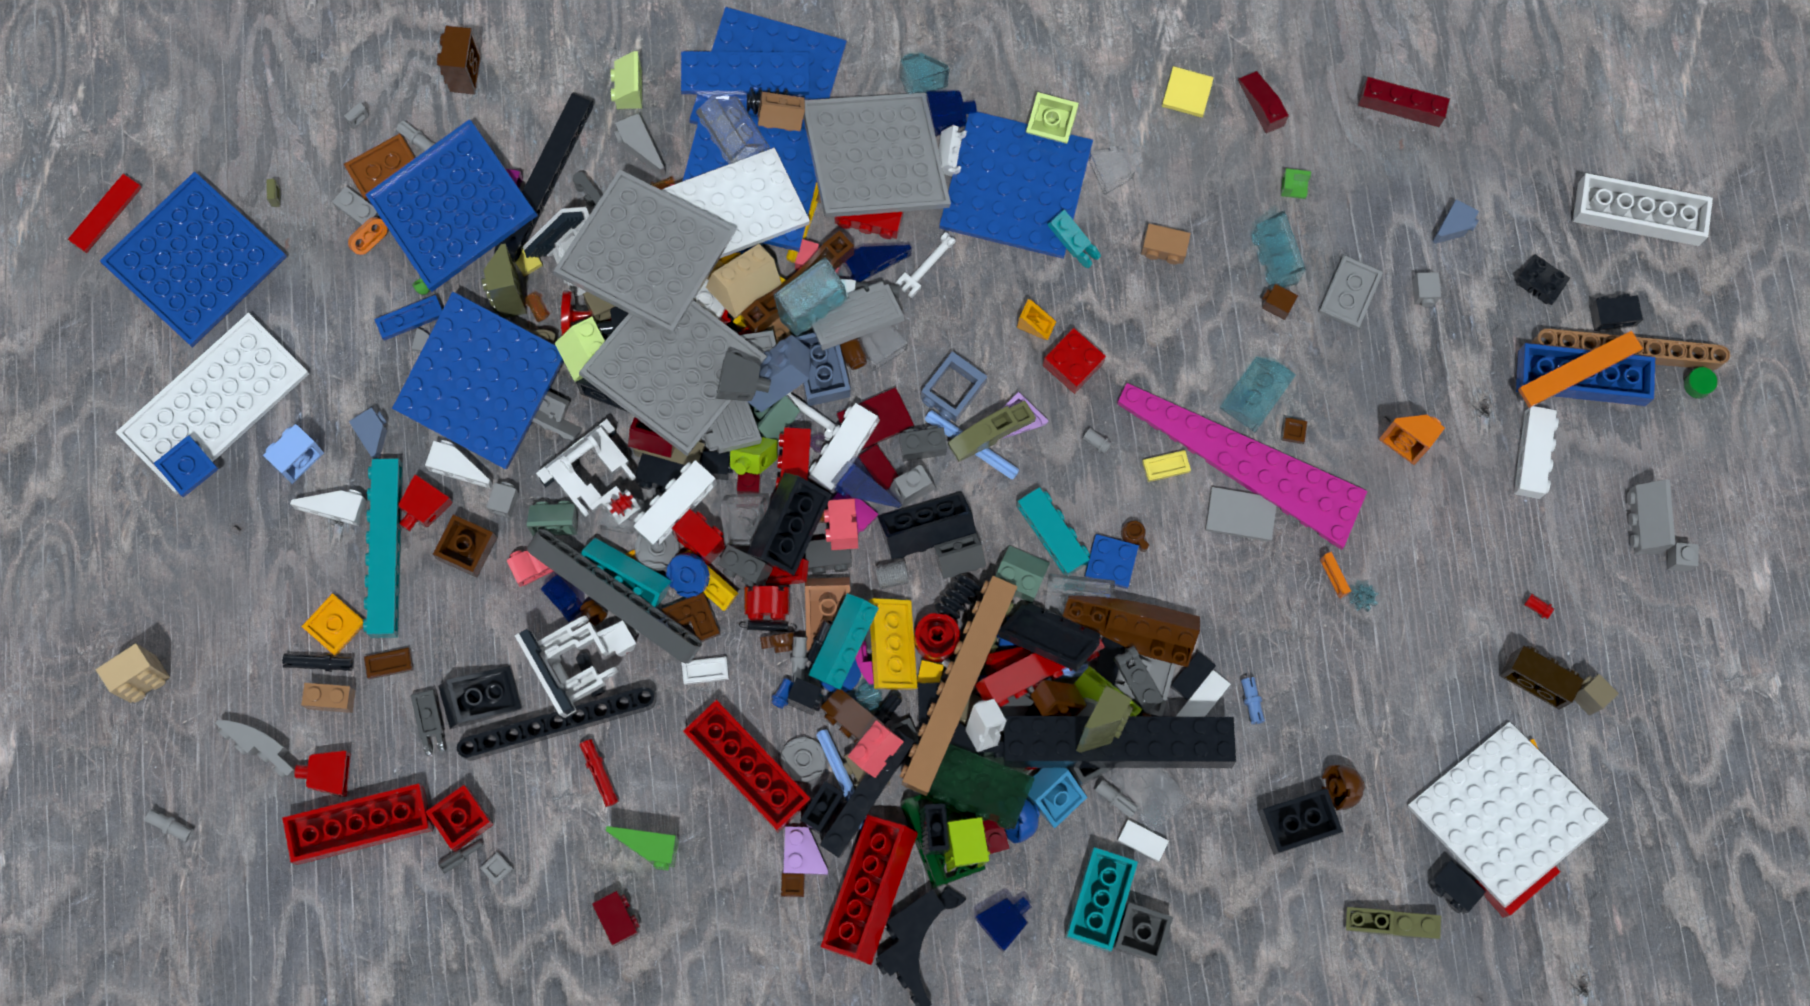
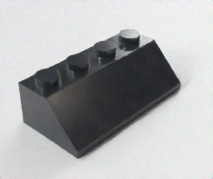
M784 472L747 554L768 565L795 575L832 494L800 476Z
M961 491L877 516L887 550L892 560L904 558L916 552H924L933 548L934 545L976 533L972 511Z

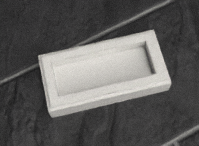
M726 656L692 660L689 664L681 662L684 685L729 680Z
M1127 820L1117 840L1157 862L1160 861L1169 842L1130 820Z

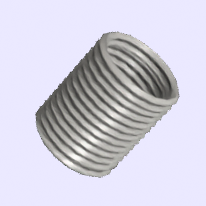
M903 560L888 563V565L876 566L877 579L881 590L909 583Z

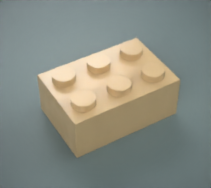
M136 643L95 669L110 693L130 703L142 700L147 692L162 687L166 683L165 680L170 678L157 656Z

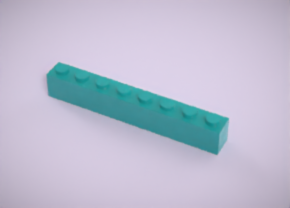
M372 459V464L368 467V478L371 479V488L367 489L370 509H367L366 517L367 522H370V531H366V543L369 544V553L365 555L368 574L365 575L364 580L365 587L368 588V596L364 597V609L367 610V618L363 621V629L370 638H398L401 525H399L401 522V509L398 505L402 499L403 464L399 459Z

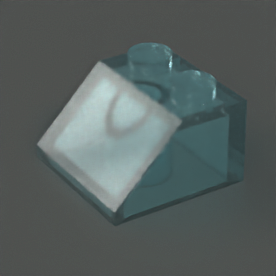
M922 53L906 55L900 61V79L905 93L927 94L948 87V65Z

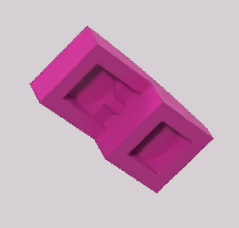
M863 641L855 659L866 681L870 685H874L872 661L868 662L866 642Z

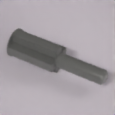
M479 840L462 852L457 850L438 862L440 869L446 874L465 862L464 858L481 848L483 843Z

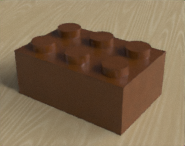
M445 26V32L441 33L440 36L442 50L437 55V66H440L441 75L444 76V83L447 84L450 92L475 95L481 53L471 28Z

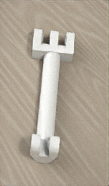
M947 232L941 236L942 243L911 277L904 273L896 281L895 285L900 284V286L906 282L902 288L903 292H907L910 287L913 288L908 294L909 297L913 298L921 289V285L917 283L920 278L956 242Z
M791 392L786 396L800 411L827 429L824 433V439L831 441L833 438L832 433L837 425L792 395Z

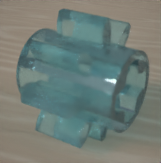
M1360 584L1358 586L1359 591L1354 589L1351 592L1355 597L1350 603H1355L1357 611L1365 608V611L1369 612L1371 610L1370 605L1376 606L1378 604L1374 599L1379 593H1374L1372 590L1373 585L1364 588V585ZM1363 594H1365V595L1367 596V597H1366V600H1367L1366 602H1364V601L1362 600V599H1363V596H1362Z
M868 682L859 686V693L855 694L857 702L862 707L868 708L869 712L879 708L878 702L882 700L878 689H874V685L870 687Z

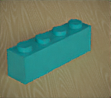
M1039 487L1020 499L1016 507L1062 574L1067 578L1088 564L1090 554L1084 545L1080 546L1076 540L1077 535L1072 527L1068 528L1066 526L1062 512L1059 509L1055 510L1051 504L1052 499L1048 492H1043Z
M594 538L581 553L654 607H657L665 598L671 580L604 542Z
M847 593L809 676L840 690L879 608L864 599Z

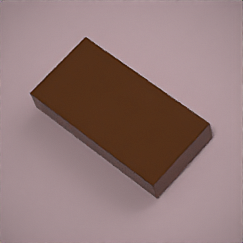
M409 647L364 656L367 679L369 680L414 671Z

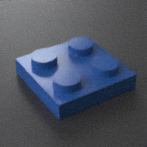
M190 435L153 463L183 498L218 470L217 466Z
M1096 534L1084 578L1128 589L1139 545Z

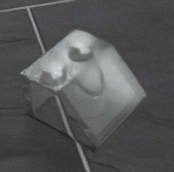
M769 493L725 495L719 505L725 546L751 545L770 505Z

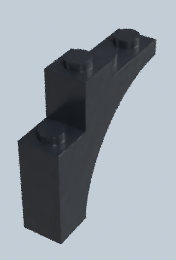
M918 683L919 731L922 724H928L931 716L927 715L932 702L937 704L940 696L936 693L940 683ZM958 722L943 757V766L948 767V770L951 771L962 770V767H966L968 757H971L972 761L984 760V757H994L995 760H1003V742H999L997 746L977 752L966 732V727Z
M933 889L887 921L889 926L885 929L893 940L897 938L899 942L877 956L879 962L876 965L883 976L887 973L891 977L898 972L900 976L897 977V980L904 990L907 987L913 994L910 999L915 1006L932 1005L921 981L919 959L926 932L937 916L946 909Z

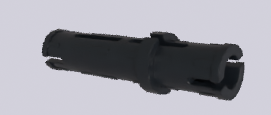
M285 653L282 664L283 668L322 669L326 672H332V670L352 671L354 661L353 657L333 656V654L316 656Z

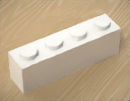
M857 403L846 410L844 422L841 426L838 425L832 433L834 438L830 444H825L821 450L820 455L822 457L819 462H814L808 472L810 474L809 479L832 494L837 490L880 421L877 415Z
M1533 406L1525 411L1514 494L1540 499L1549 492L1551 482L1548 480V474L1553 468L1551 452L1554 451L1556 446V439H1553L1559 423V419L1556 418V410Z

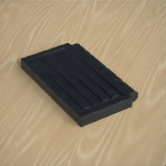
M1029 603L1027 606L1022 605L999 630L1000 638L1076 672L1100 645L1101 634L1087 627L1083 629L1082 625L1069 619H1065L1063 622L1064 618L1048 610L1044 613L1043 608Z

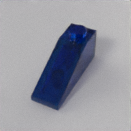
M910 245L862 246L858 249L854 248V255L843 265L852 280L862 282L910 257L912 248Z
M847 461L831 481L836 486L834 490L842 497L847 495L852 498L897 508L902 506L899 501L854 463Z

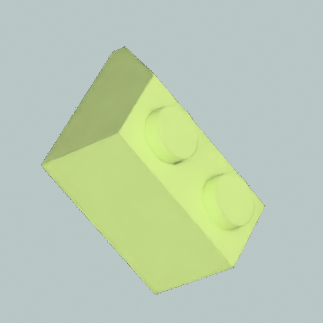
M633 51L615 60L614 69H611V82H615V88L611 89V101H615L617 109L642 108V68L638 51Z
M1037 92L1026 133L1067 144L1073 129L1079 103Z
M593 317L572 326L555 342L574 382L583 378L579 375V371L605 342Z

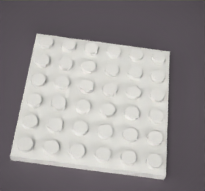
M1510 722L1408 804V808L1504 908L1608 822V818Z

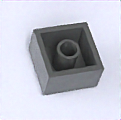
M1127 903L1113 949L1159 963L1173 917Z

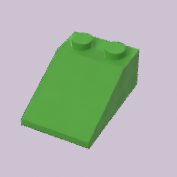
M606 826V832L651 863L655 869L669 871V867L675 868L679 839L675 835Z

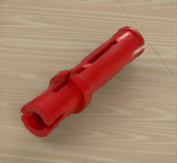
M593 739L580 743L579 747L587 762L585 765L592 773L605 807L618 803L619 800L604 769L603 758L599 756Z

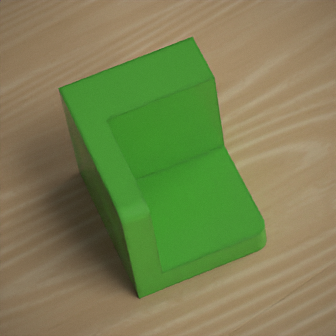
M1286 168L1282 176L1281 196L1306 199L1311 171Z

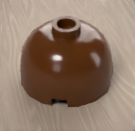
M1349 765L1328 766L1322 776V779H1326V787L1322 786V789H1328L1334 808L1337 811L1347 810L1357 805L1365 789V783L1359 772Z

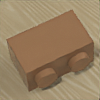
M762 92L758 109V126L780 128L787 131H801L805 112L804 98Z
M1148 224L1141 255H1145L1146 258L1152 260L1163 259L1174 265L1183 264L1191 233Z
M304 683L301 705L308 710L353 713L356 691L350 686Z

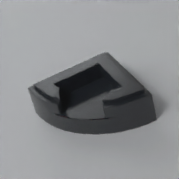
M947 886L939 900L946 909H954L963 904L966 898Z

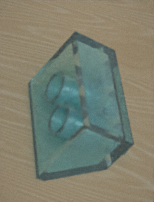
M1284 210L1257 224L1252 233V241L1255 246H1258L1260 251V263L1265 265L1267 271L1266 280L1269 285H1272V288L1275 284L1283 288L1298 284L1306 270Z
M823 258L774 294L780 321L796 336L807 331L815 322L826 317L830 311L841 306L847 300L845 285L826 258Z
M1256 357L1220 406V409L1256 433L1289 387L1296 374L1278 362Z

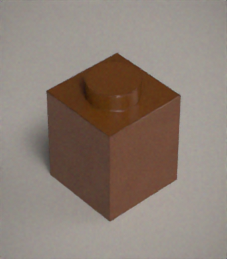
M1275 284L1273 289H1267L1262 300L1265 301L1262 309L1285 320L1298 295Z

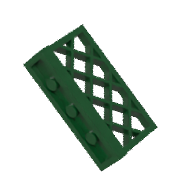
M953 783L930 791L927 796L922 794L905 799L900 803L909 828L918 833L915 844L932 889L986 869L985 865L974 869L962 866L957 868L954 876L946 878L943 871L946 864L945 857L940 854H923L924 850L922 848L924 846L921 840L923 832L920 831L922 823L919 817L921 814L919 813L918 801L925 799L933 804H943L938 801L940 794L949 790L952 801L950 806L946 805L947 818L950 812L959 815L960 820H967Z

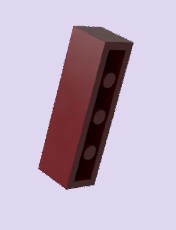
M1367 77L1362 87L1358 106L1440 127L1446 118L1450 98Z

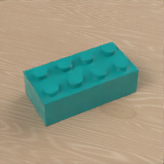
M1095 847L1091 850L1065 935L1066 939L1102 951H1112L1138 861Z

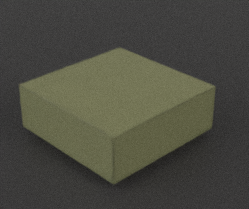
M266 179L267 200L272 207H280V186L275 179Z

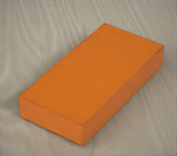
M1332 552L1324 554L1320 562L1338 598L1341 599L1347 596L1351 589Z

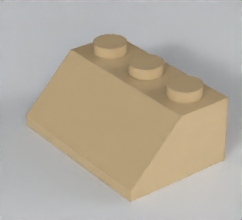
M758 244L714 271L706 288L734 318H737L753 302L782 284L774 259Z

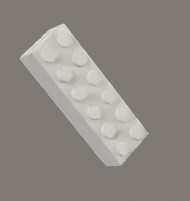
M1586 173L1578 182L1573 222L1700 246L1708 238L1713 198Z

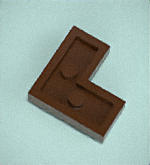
M704 593L662 609L665 615L681 626L691 623L697 638L701 642L720 635Z

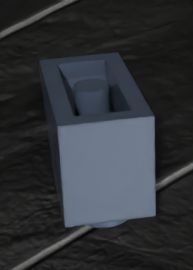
M1456 199L1432 242L1437 244L1464 237L1469 230L1473 231L1479 221L1476 219L1479 211Z
M371 407L350 420L349 423L372 459H380L387 434L384 424L387 422L380 411L375 413Z

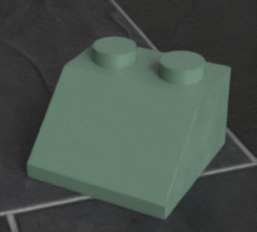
M784 396L762 413L748 403L760 436L779 440V435L784 432V427L787 428L800 412L787 396Z
M560 501L554 505H549L548 502H537L536 505H530L527 527L532 536L536 534L538 529H545L555 536L577 535V508L570 501Z
M1009 545L995 577L1018 586L1014 596L1033 604L1050 563Z

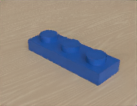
M433 295L374 320L383 341L437 320L442 312V308L437 296Z

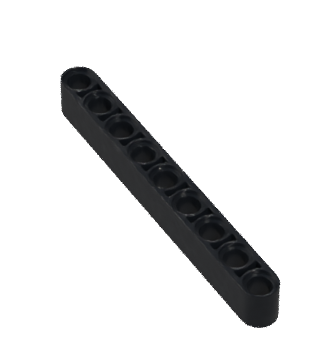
M575 92L570 95L522 191L538 216L496 245L494 254L501 244H506L512 261H518L523 251V246L527 243L594 106L593 99Z
M648 687L637 688L574 706L577 711L566 718L559 715L556 711L465 737L458 742L456 746L457 752L465 760L473 761L648 711L655 706L656 697ZM650 694V702L647 704L640 703L641 695ZM621 700L629 701V706L625 710H619L617 707L618 703ZM600 706H605L607 708L606 714L601 717L596 716V709ZM579 712L584 713L585 718L582 722H574L575 714ZM555 719L563 720V724L559 729L552 728V722ZM534 725H540L541 730L539 734L530 735V728ZM512 731H517V740L509 742L508 734ZM494 737L496 739L495 746L486 748L485 743L487 739ZM467 744H473V752L465 755L463 753L464 747Z

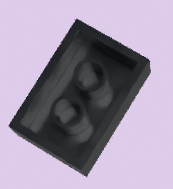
M1327 788L1264 808L1258 812L1273 855L1343 832Z

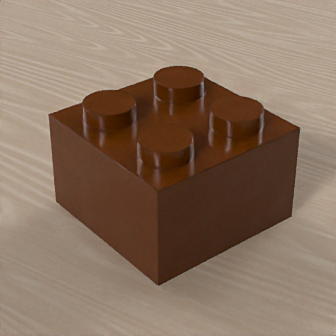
M452 515L433 555L438 561L477 578L497 537L487 529Z

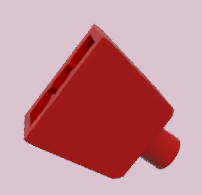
M415 474L398 505L406 513L399 525L409 532L417 522L427 528L453 502L448 496Z
M336 751L309 755L308 765L295 766V779H306V787L311 790L347 797L351 753Z

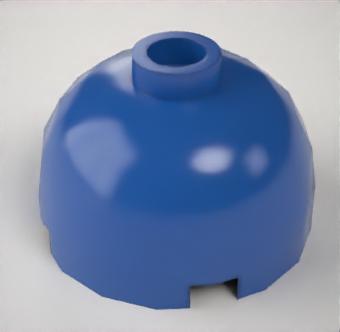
M1017 796L1004 799L998 803L997 807L1001 820L1003 819L1007 827L1004 828L1006 836L1012 843L1024 842L1035 834L1039 823L1038 817L1040 816L1036 805H1033L1023 797Z

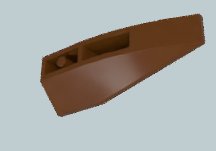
M1068 595L1063 612V617L1092 629L1126 648L1134 646L1142 656L1184 667L1189 665L1200 633V616L1130 600Z

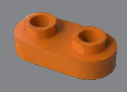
M378 217L369 218L349 237L348 246L350 250L358 255L366 254L385 237L388 228L382 219ZM376 224V230L372 231V226ZM361 239L360 245L356 246V241Z

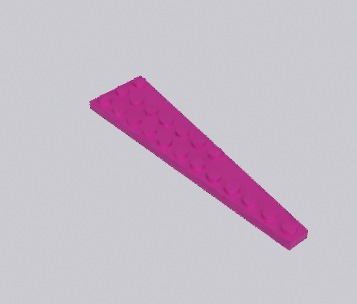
M1126 383L1117 405L1140 420L1147 422L1154 429L1161 430L1174 442L1181 443L1191 453L1201 456L1206 460L1205 462L1251 492L1261 495L1269 502L1281 508L1282 512L1288 516L1290 514L1301 521L1302 525L1310 527L1318 532L1319 536L1343 550L1367 494L1366 490Z

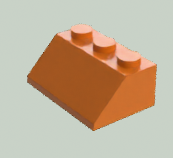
M1428 415L1396 418L1379 440L1415 465L1431 448L1445 427L1442 426L1437 418Z

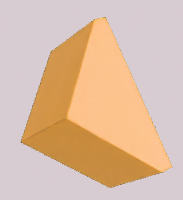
M1028 299L1019 317L1017 328L1048 340L1056 321L1032 300Z

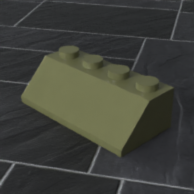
M501 244L485 267V278H481L487 298L490 300L491 306H493L494 313H499V316L505 319L527 314L517 270L506 244Z
M1106 686L1084 729L1076 751L1081 753L1111 744L1114 737L1119 739L1133 707L1129 706L1132 698Z

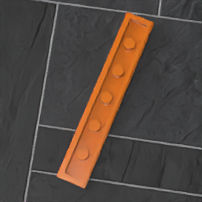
M1631 330L1520 387L1518 391L1527 406L1531 408L1640 352L1643 348Z

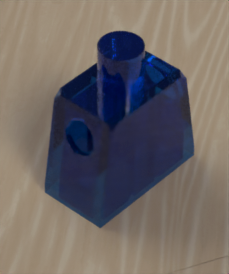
M961 91L926 92L935 137L940 136L941 131L953 125L958 126V129L966 126V115L977 113L975 100L963 102Z
M558 574L540 588L541 593L568 623L581 613L579 609L583 603ZM574 604V606L571 609L567 610L569 606Z
M1024 897L1019 899L1014 905L1008 898H1005L978 914L974 919L1001 952H1004L1028 924L1022 915L1032 906Z

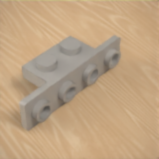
M548 391L533 422L541 425L544 429L560 434L565 439L574 440L582 432V428L564 420L570 401Z

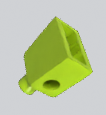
M761 437V444L730 451V468L740 475L745 472L761 474L777 460V440Z

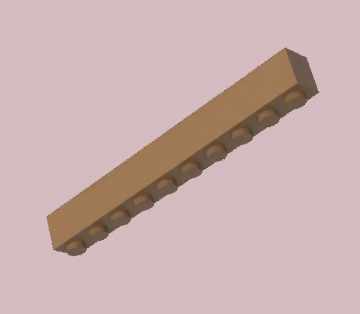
M992 576L990 582L985 581L981 590L984 597L981 602L977 600L972 613L976 615L973 622L968 620L963 631L964 634H967L964 642H958L954 652L958 656L955 663L950 661L945 674L949 675L946 683H940L936 693L940 697L937 704L932 702L927 715L931 716L928 724H922L918 736L922 738L919 745L914 744L909 757L912 758L909 766L904 765L900 774V778L903 779L901 785L927 796L1018 586L995 576Z

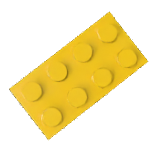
M876 598L868 600L869 603L879 608L870 626L874 689H918L911 600Z

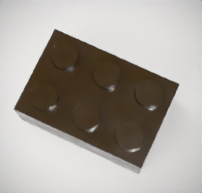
M1522 646L1511 653L1500 677L1558 710L1573 703L1584 682V679L1579 677V673L1559 666V662L1551 657L1545 658L1538 654L1539 651L1532 646Z

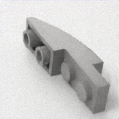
M217 720L215 722L220 727L218 732L227 740L231 737L236 742L234 747L243 755L249 753L254 756L257 753L266 763L271 761L275 765L273 770L282 778L288 776L293 779L295 777V768L283 758L289 750L278 741L242 723L227 720Z

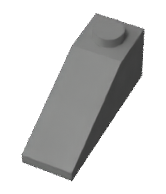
M639 113L616 122L617 131H614V135L618 144L623 143L624 148L661 177L666 176L664 166Z

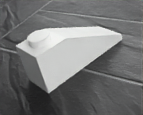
M441 440V442L433 441L425 464L428 471L492 489L493 484L490 479L458 449L453 447V443Z
M349 489V492L340 490L293 499L290 505L296 510L359 526L367 501L361 492Z

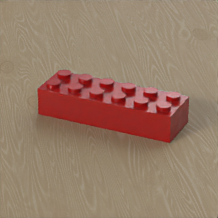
M717 700L683 730L684 735L777 833L811 802V798Z
M418 783L282 817L290 862L295 865H301L432 832V822L426 814L429 808L424 786Z
M867 815L822 940L821 948L872 965L913 849L917 832L905 825Z

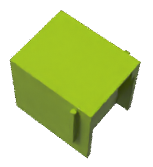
M982 817L948 822L950 850L944 854L947 872H950L955 867L968 866L974 863H978V868L989 862L988 855H990V852L987 850Z

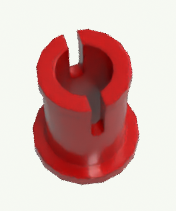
M1531 594L1524 606L1541 615L1540 618H1546L1547 620L1555 609L1551 603L1548 605L1534 596V594Z

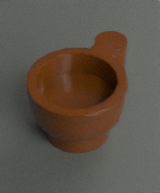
M1136 520L1127 522L1121 530L1123 541L1139 545L1141 552L1147 551L1149 543L1144 540L1146 535L1144 525Z
M595 600L585 602L579 609L581 617L587 616L589 619L587 623L590 622L593 626L601 623L607 616L604 608L597 604Z
M794 632L760 637L761 648H774L775 653L793 651Z

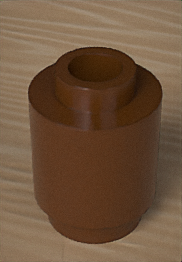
M858 338L840 345L845 363L851 370H857L867 364V356Z

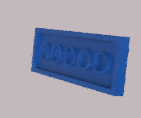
M681 51V94L747 95L750 87H752L755 94L758 88H761L763 92L770 88L771 93H774L775 88H778L780 94H782L784 88H787L790 95H809V52Z

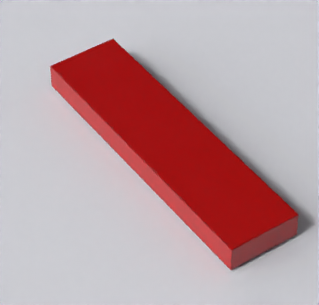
M122 174L70 235L68 241L87 254L142 187L125 174Z

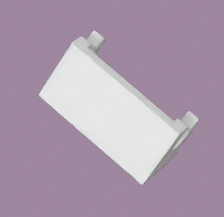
M955 125L941 131L939 143L941 168H943L944 174L951 177L953 174H958L961 171V166H957L961 139L966 137V131L958 133V126Z

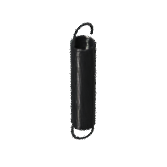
M748 620L747 630L794 632L788 631V623Z

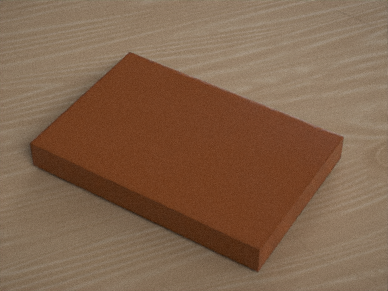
M399 133L343 165L362 197L367 201L368 198L365 194L414 160L415 157Z

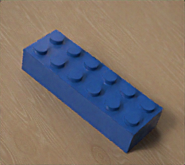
M1525 343L1518 350L1516 392H1519L1518 389L1592 350ZM1632 355L1554 396L1646 406L1654 400L1655 357Z

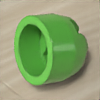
M421 278L412 284L415 291L420 295H426L430 292Z

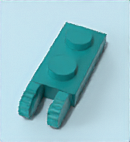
M1065 209L1048 223L1049 228L1083 267L1090 268L1093 265L1088 255L1094 260H1098L1101 257L1096 246L1091 244V241Z

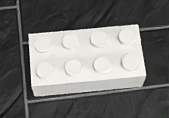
M696 460L692 464L688 462L680 471L682 475L677 480L673 478L666 485V492L662 496L657 495L649 504L651 508L646 513L642 511L634 520L635 525L633 527L655 549L672 533L671 528L689 509L693 510L717 485L715 477Z

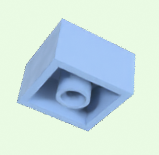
M295 424L293 427H288L276 443L270 444L263 456L293 484L324 452Z

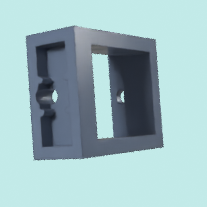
M952 351L921 391L922 402L927 407H934L940 411L939 414L947 421L952 420L956 423L984 387L988 376ZM949 367L974 384L956 409L931 392Z

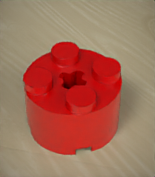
M753 586V591L745 587L744 615H748L750 620H763V616H770L772 620H785V616L789 615V587H784V591L778 589V586Z
M936 613L926 615L919 621L915 630L914 644L916 650L923 658L931 662H941L950 658L954 654L960 639L959 627L954 619L948 615ZM933 634L936 636L941 635V640L934 641Z

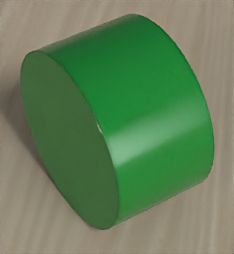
M1696 368L1684 380L1685 391L1693 398H1705L1717 387V377L1709 368Z

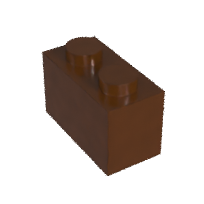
M1043 680L1031 694L1042 716H1078L1087 706L1074 684Z

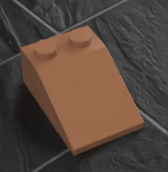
M850 577L807 578L805 583L807 651H810L814 643L813 637L817 635L823 619L834 622L847 593L850 594Z

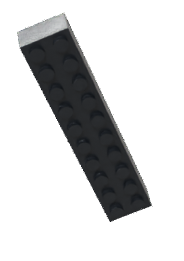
M1004 716L1006 723L1003 729V768H1232L1236 763L1234 717L1129 716L1119 739L1114 737L1111 744L1080 753L1076 750L1091 716Z

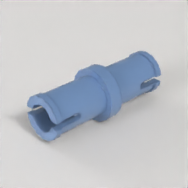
M1255 677L1241 680L1245 694L1244 704L1248 707L1251 725L1265 722L1261 707L1262 697L1258 695Z

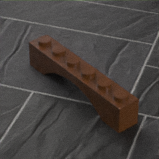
M839 230L793 276L770 293L757 299L741 312L742 322L752 333L763 332L854 255V245Z

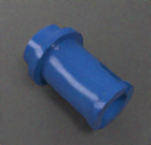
M784 678L776 694L772 695L771 698L773 700L771 703L780 709L787 706V697L794 683Z

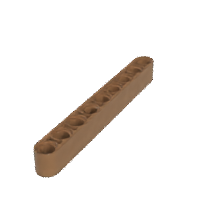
M1543 329L1533 339L1532 344L1546 345L1541 341V338H1545L1549 344L1547 346L1594 350L1620 337V335ZM1636 337L1643 349L1634 355L1655 357V365L1686 368L1706 367L1710 370H1717L1730 359V351L1722 345ZM1562 340L1568 341L1570 347L1565 346ZM1584 342L1589 343L1591 345V349L1587 348L1584 345ZM1649 348L1653 349L1656 355L1650 353ZM1670 350L1676 352L1677 357L1673 356ZM1692 352L1696 353L1699 359L1693 357ZM1713 354L1717 355L1720 361L1716 360Z

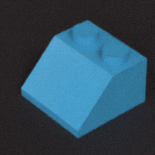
M1042 768L1021 788L1026 798L1033 805H1036L1039 813L1053 828H1056L1087 799L1083 790L1066 768Z

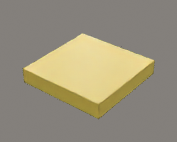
M1173 66L1162 107L1203 118L1214 77Z

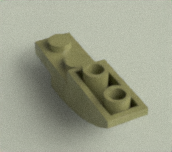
M1022 401L1010 408L1006 406L957 435L948 442V446L958 462L996 444L997 440L1035 422L1036 417L1026 401Z
M1347 907L1346 931L1440 940L1441 915Z

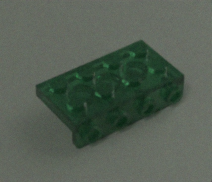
M949 744L930 788V795L939 803H950L961 812L970 811L975 813L977 818L982 817L984 821L992 820L997 822L999 827L1009 830L1010 828H1016L1035 778Z

